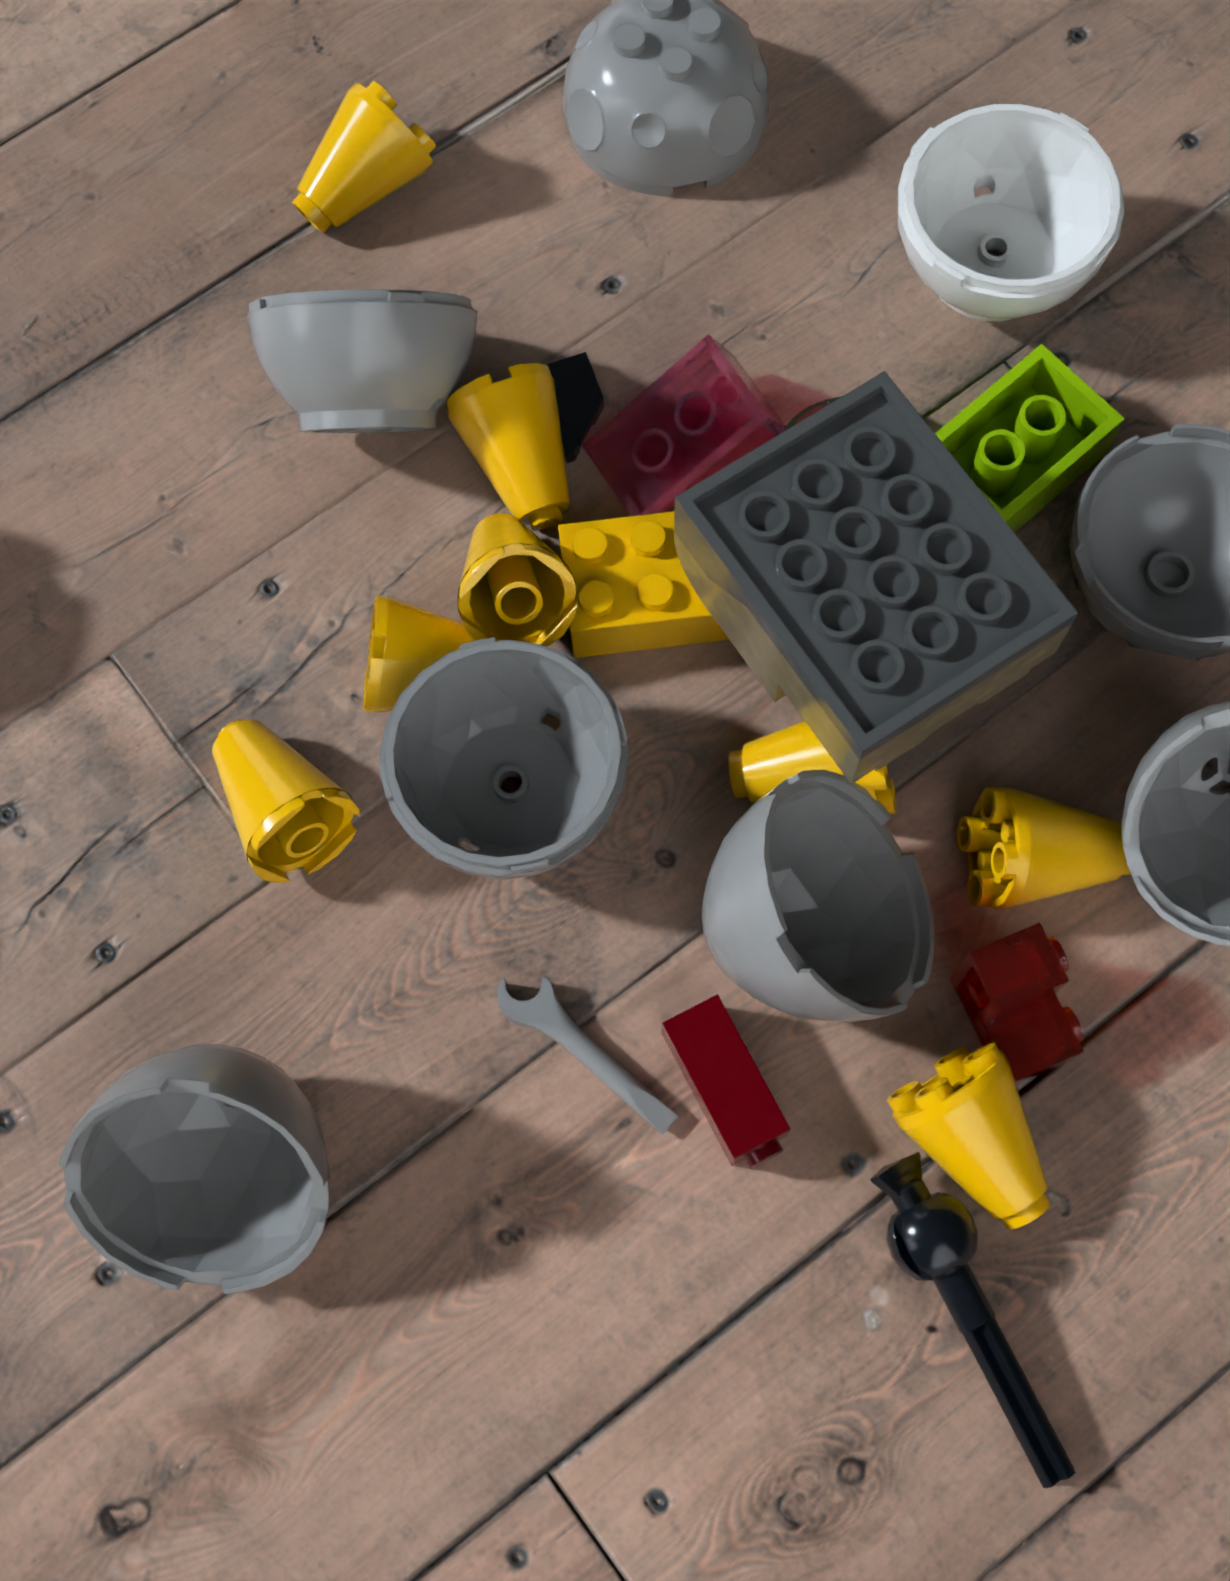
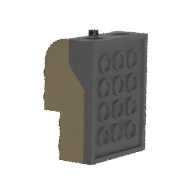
M885 371L675 497L674 543L681 565L698 597L774 702L784 696L788 697L851 784L871 771L881 769L926 740L933 731L975 704H982L1027 675L1031 668L1057 652L1078 615L1077 610Z

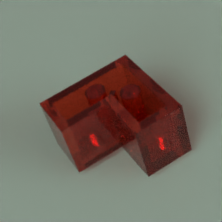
M1040 922L969 952L950 977V981L982 1047L995 1043L998 1049L1004 1052L1009 1060L1016 1085L1071 1062L1084 1052L1080 1041L1084 1039L1080 1022L1070 1007L1061 1006L1056 996V993L1069 982L1065 973L1069 970L1066 954L1054 936L1047 937Z

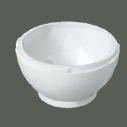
M991 104L967 110L942 122L935 128L930 127L914 144L908 159L904 163L898 186V230L910 264L923 283L950 308L968 318L981 321L1002 322L1046 311L1068 300L1097 274L1119 239L1124 217L1123 188L1115 168L1096 139L1088 133L1089 128L1062 112L1057 114L1050 110L1022 104ZM979 187H988L992 194L975 197L974 190ZM988 252L996 253L1000 256H992Z

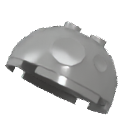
M612 0L610 5L598 13L591 23L585 27L573 48L565 72L562 108L569 134L571 135V142L577 153L592 170L611 183L628 190L650 195H673V187L705 181L706 188L711 187L739 170L753 155L764 134L769 114L768 73L761 50L749 30V24L719 0Z
M1201 424L1173 425L1170 431L1139 439L1138 435H1135L1115 447L1103 458L1089 476L1078 497L1069 543L1073 571L1091 614L1114 636L1118 635L1127 641L1131 647L1194 661L1230 652V430Z

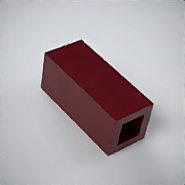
M717 994L663 1022L662 1035L731 1166L745 1159L751 1169L783 1152L784 1150L779 1141L787 1137L791 1129L719 995Z

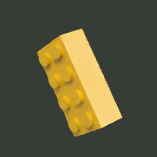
M675 511L558 525L561 557L571 570L576 584L577 608L575 618L570 624L574 658L729 640L698 597L681 565L674 543Z

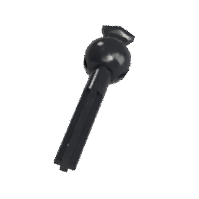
M919 1152L882 1167L870 1180L891 1197L898 1210L891 1216L887 1229L886 1240L891 1257L903 1272L914 1279L934 1281L1043 1488L1053 1487L1059 1481L1069 1479L1076 1473L1000 1329L995 1319V1313L968 1264L977 1250L978 1232L973 1216L961 1201L951 1195L940 1192L930 1194L922 1180L921 1156Z

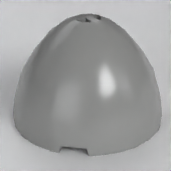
M1230 701L1213 704L1184 716L1157 738L1138 764L1126 792L1122 817V845L1127 865L1140 895L1162 919L1188 936L1223 946H1230V787L1220 790L1211 787L1222 780L1230 783V769L1228 768V760L1230 759ZM1214 758L1213 768L1201 774L1203 766L1210 759Z
M827 770L802 771L785 779L758 799L734 824L724 837L707 878L702 904V925L708 949L716 964L727 978L750 996L796 1018L855 1022L903 1012L908 1008L906 1002L914 991L925 985L930 977L934 956V918L929 892L919 862L914 853H902L885 825L892 816L865 788L855 782L851 784L845 775Z
M195 1044L152 1056L130 1068L110 1084L74 1126L60 1156L59 1167H64L67 1189L64 1205L82 1236L110 1262L138 1278L167 1289L179 1290L184 1282L222 1285L223 1294H235L266 1286L292 1273L312 1253L324 1231L329 1207L330 1172L321 1122L300 1088L283 1069L266 1058L243 1048L221 1044Z

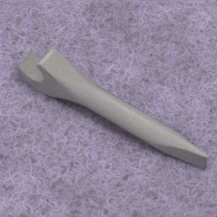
M543 977L538 994L527 1001H518L512 998L507 992L506 978L500 980L497 989L498 1004L504 1016L514 1025L533 1029L559 1043L662 1135L679 1117L573 1022L556 998L550 980Z

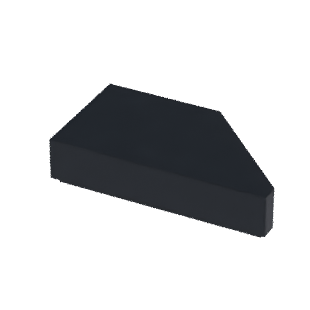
M586 352L546 364L555 381L563 451L567 463L576 460L591 426L595 425L604 409V397Z

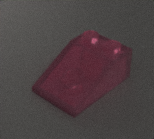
M708 334L582 446L629 515L638 516L675 511L676 496L786 431L788 428L736 357Z

